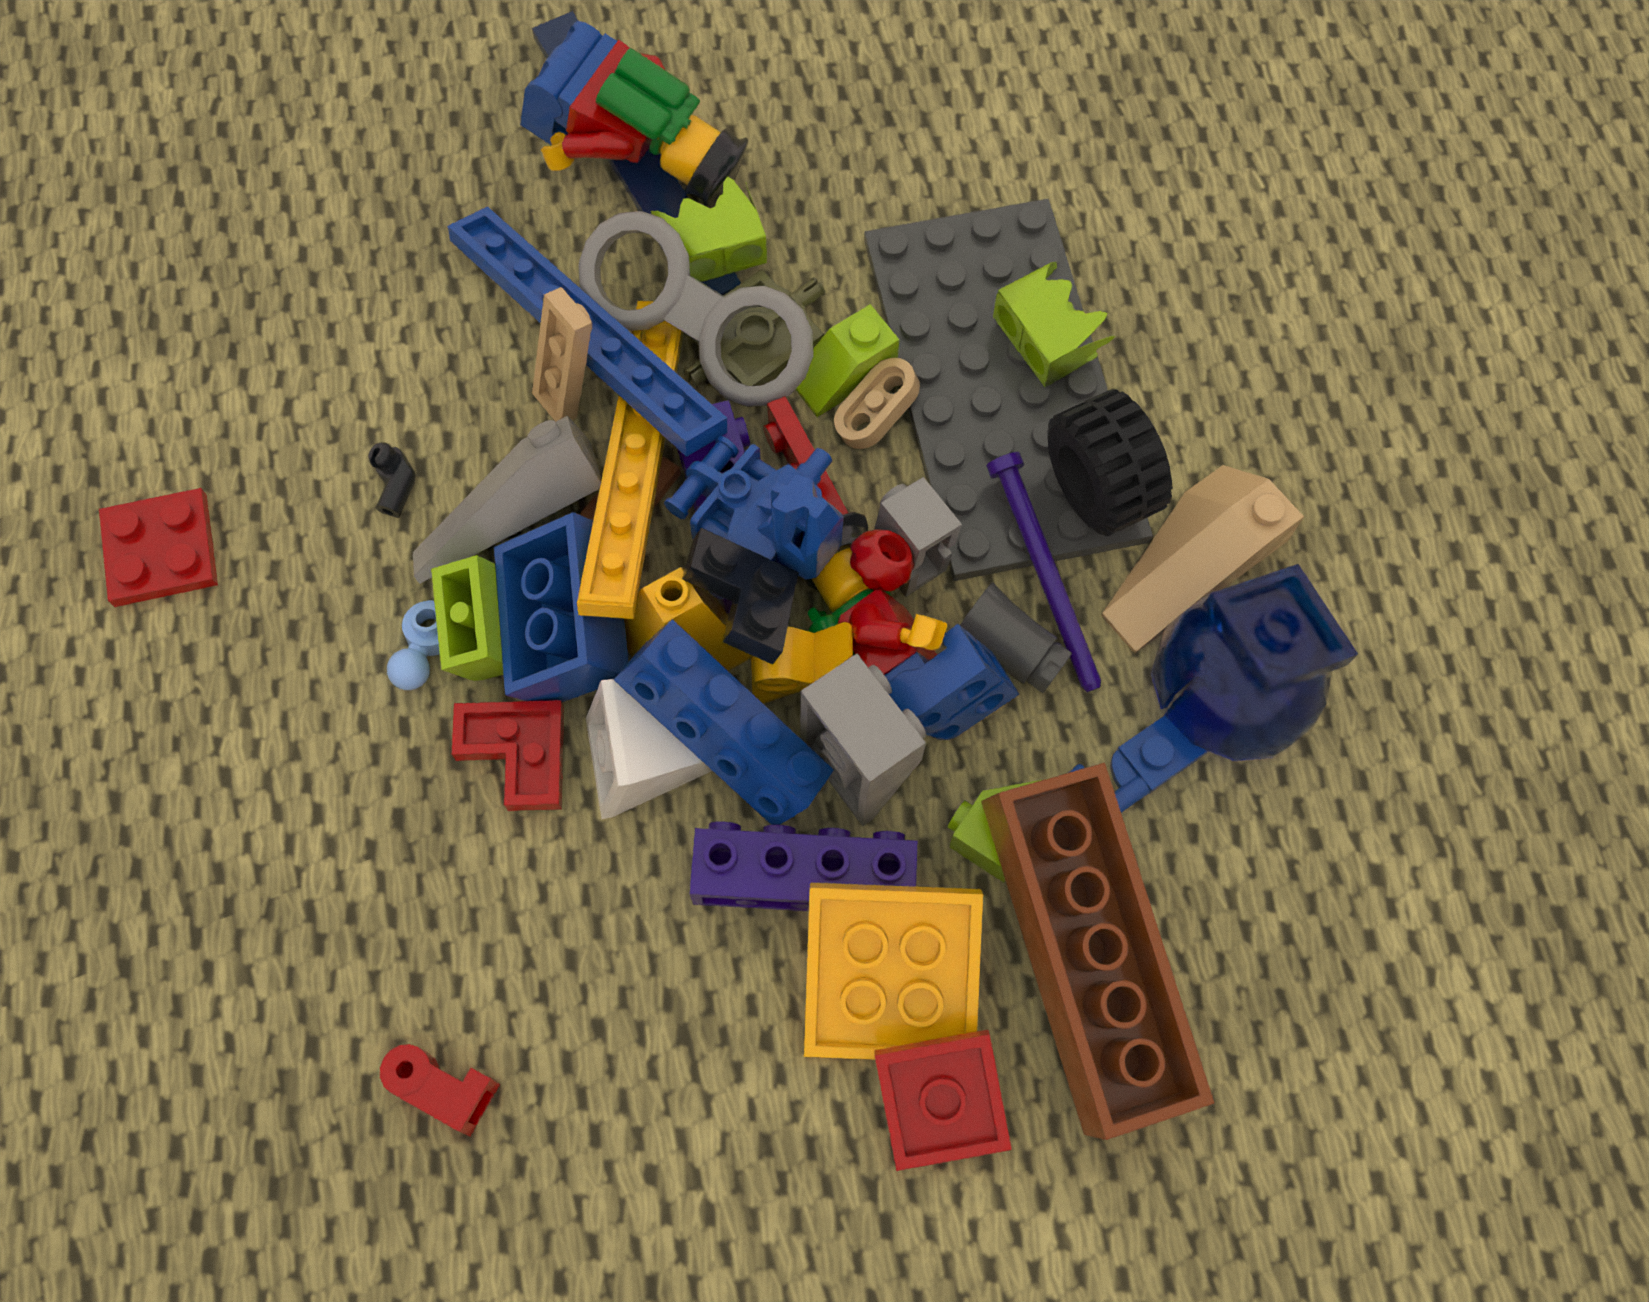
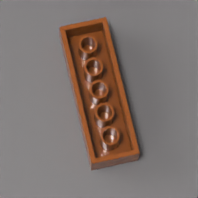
M1105 762L1003 791L981 801L1084 1135L1108 1140L1215 1104Z

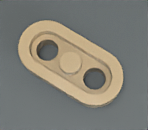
M888 358L879 362L843 401L835 413L834 426L845 444L855 449H865L875 445L910 407L920 390V382L912 366L900 358ZM902 385L897 393L890 394L894 387ZM870 422L866 428L856 431L860 424Z

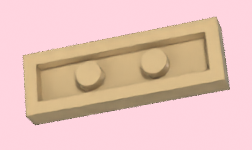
M562 287L544 294L532 390L534 397L555 422L566 416L573 421L578 416L592 331V322L586 309L581 304H576Z

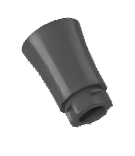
M993 582L983 592L960 624L976 640H979L994 653L1006 673L1022 684L1027 680L1030 686H1033L1042 693L1045 692L1072 654L1061 646L1062 644L1055 642L1057 639L1055 635L1023 612Z

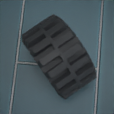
M1111 389L1064 410L1050 419L1047 440L1050 460L1056 479L1073 510L1089 528L1091 527L1099 535L1110 536L1168 507L1167 504L1171 502L1172 498L1171 489H1173L1165 448L1151 420L1129 395L1123 391L1119 392L1117 389Z

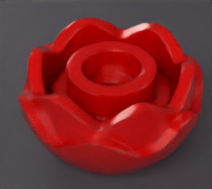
M875 529L864 532L851 544L850 566L861 576L868 588L894 591L903 584L908 583L912 575L914 562L908 543L900 535L889 530Z

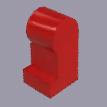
M411 1044L399 1045L391 1049L385 1055L380 1065V1080L384 1088L391 1094L467 1136L472 1135L500 1086L498 1082L473 1068H470L462 1082L440 1070L437 1060L431 1054Z

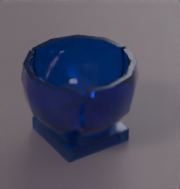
M1296 564L1222 590L1212 591L1166 626L1159 642L1151 677L1161 709L1167 708L1175 695L1193 679L1192 683L1171 704L1165 713V716L1193 745L1232 761L1266 759L1278 755L1314 727L1327 704L1332 671L1347 666L1358 653L1300 565Z

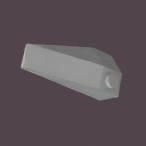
M568 416L556 422L548 420L535 426L529 432L528 437L521 440L413 552L414 577L419 584L432 578V568L471 557L600 489L602 479L593 447L588 437Z

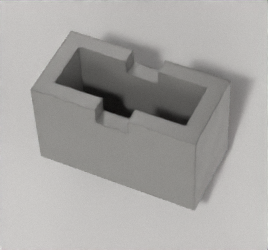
M924 477L909 486L900 484L888 491L880 501L878 517L874 526V530L882 529L897 533L908 543L914 562L912 575L908 583L899 587L905 597L947 570L952 556V552L948 548L956 544L962 526L961 522Z

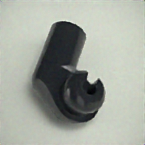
M386 442L377 443L368 454L369 463L376 468L377 473L385 484L376 509L383 514L399 518L416 480L415 471L399 448L392 447Z

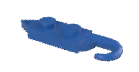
M1201 690L1119 746L1111 757L1110 770L1113 780L1118 786V789L1114 792L1121 813L1230 738L1235 732L1232 725L1243 700L1244 693L1206 695ZM1227 701H1231L1234 707L1229 706ZM1078 764L1070 772L1080 770L1085 767L1082 764Z

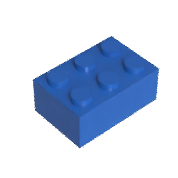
M572 512L494 547L506 696L524 701L561 700L565 702L597 690L601 680L614 679L629 662L625 620L623 618L578 615L577 599L593 520Z

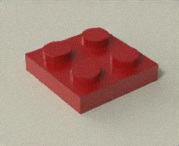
M202 488L99 509L108 602L114 607L218 585L207 494Z
M988 1029L874 1050L896 1171L1012 1150Z

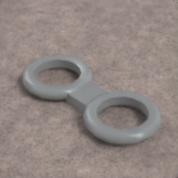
M644 211L625 212L614 215L600 223L585 241L578 263L580 288L628 331L648 330L663 321H667L699 341L700 364L708 382L727 400L746 407L767 406L769 402L791 395L806 378L814 355L813 331L803 309L786 293L767 286L741 287L726 296L721 295L690 276L689 254L680 234L663 218ZM643 232L651 235L662 246L667 257L668 277L663 291L653 303L642 309L625 310L617 307L607 297L601 284L600 267L605 252L615 240L629 233ZM766 307L774 310L785 321L791 334L792 352L786 368L776 379L761 386H747L739 383L727 372L721 358L720 342L725 327L736 314L748 308Z

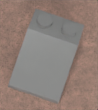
M855 654L801 691L800 739L834 769L828 781L860 824L864 826L874 819L922 761L926 745L924 741L926 732L919 719L911 710L905 709L901 711L889 694L892 693V688L882 671L875 665L867 667L860 656Z

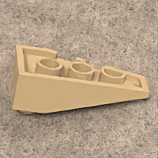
M1222 465L1183 494L1101 616L1133 653L1136 654L1288 542L1304 516L1270 479Z

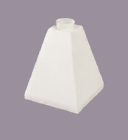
M613 679L600 681L586 716V724L601 819L621 814L712 771Z

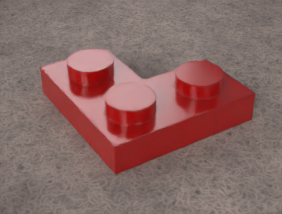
M561 700L454 703L451 755L456 761L506 759L504 806L507 811L562 809L564 705Z

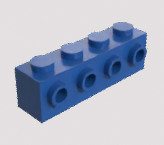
M673 619L650 638L613 679L771 825H781L807 809L834 771L832 767Z

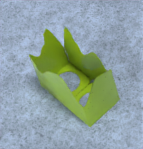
M728 176L723 182V194L719 196L713 208H708L692 199L685 198L680 205L678 218L660 211H651L652 215L663 218L680 234L689 254L690 276L700 282L767 263L766 234L749 189L747 187L748 200L735 181Z
M1051 262L999 289L998 294H996L993 318L1017 351L1020 352L1044 387L1051 385L1097 358V349L1108 344L1116 337L1109 336L1079 347L1102 324L1108 313L1096 311L1085 314L1083 311L1074 310L1072 302L1068 301L1072 288L1071 281L1063 279L1046 280L1057 268V262Z

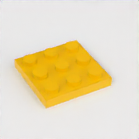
M810 883L804 1057L875 1060L874 1050L976 1032L978 1025L983 910L982 889Z

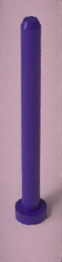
M1020 452L1003 455L986 465L990 478L1000 479L1065 647L1072 653L1070 660L1080 685L1086 692L1096 690L1101 687V678L1018 469L1024 466Z

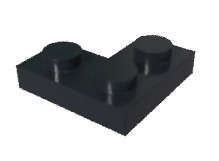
M701 528L692 540L682 580L732 602L723 643L770 664H774L783 652L799 572Z

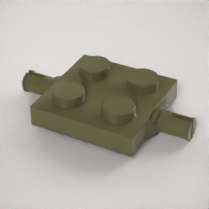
M761 269L726 294L728 295L741 287L767 286L784 292L803 309L813 331V348L824 336V333L808 318L805 310L807 306L825 295L821 282L818 283V279L815 277L792 293L777 285ZM766 307L748 308L736 314L725 327L720 342L721 358L727 372L739 383L747 386H761L776 379L786 368L792 352L791 334L785 321L774 310ZM692 338L699 345V341ZM700 360L683 370L686 379L695 388L707 379Z

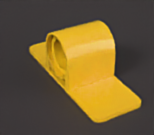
M843 622L815 633L788 626L783 652L774 664L754 656L751 658L752 694L764 704L800 692L853 656L852 625Z

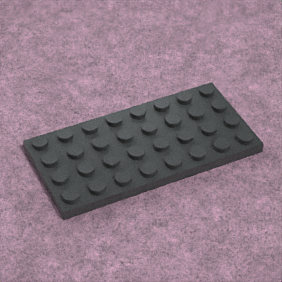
M1049 198L864 231V242L886 324L900 339L898 358L907 361L912 366L920 382L919 394L908 408L927 482L962 524L956 544L948 548L952 552L949 567L953 581L1033 566L1000 479L990 478L986 467L992 460L1013 452H1020L1024 466L1018 469L1054 562L1150 543L1153 534L1148 518L1110 536L1099 535L1091 527L1089 528L1076 514L1064 496L1051 464L1047 440L1050 419L1064 410L1108 391L1098 356L1058 381L1044 387L1020 352L1017 351L993 318L996 294H998L999 289L1051 262H1057V268L1046 280L1063 279L1071 281L1072 288L1068 301L1072 302L1074 310L1083 311ZM1091 335L1079 347L1092 343Z

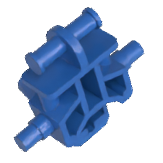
M718 436L715 440V445L701 462L694 461L686 471L687 479L671 498L669 497L664 501L665 507L679 519H685L688 516L687 511L703 494L707 499L690 520L692 539L703 528L770 560L780 562L784 566L799 572L798 575L804 579L817 578L841 547L844 517L841 512L822 497L821 489L817 486L821 481V475L833 461L831 456L823 449L816 448L806 462L800 464L797 469L787 464L776 470L761 460L760 448L755 444H751L731 470L722 474L720 471L731 458H735L738 455L739 451L736 445L729 439ZM709 592L711 595H713V596L716 597L717 599L723 600L722 597H720V596H718V595H716V594H713V593Z

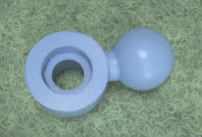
M433 600L415 604L404 615L402 630L409 646L395 652L387 663L388 678L399 689L415 690L421 687L427 681L430 674L427 656L440 654L437 623L435 622L429 627L421 626L425 620H436L435 603Z

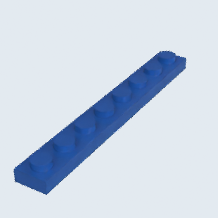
M485 207L447 226L450 241L539 323H541L543 299L546 293L562 287L576 304H581L588 312L592 322L586 366L686 457L716 440L718 436L728 433L727 417L489 207Z

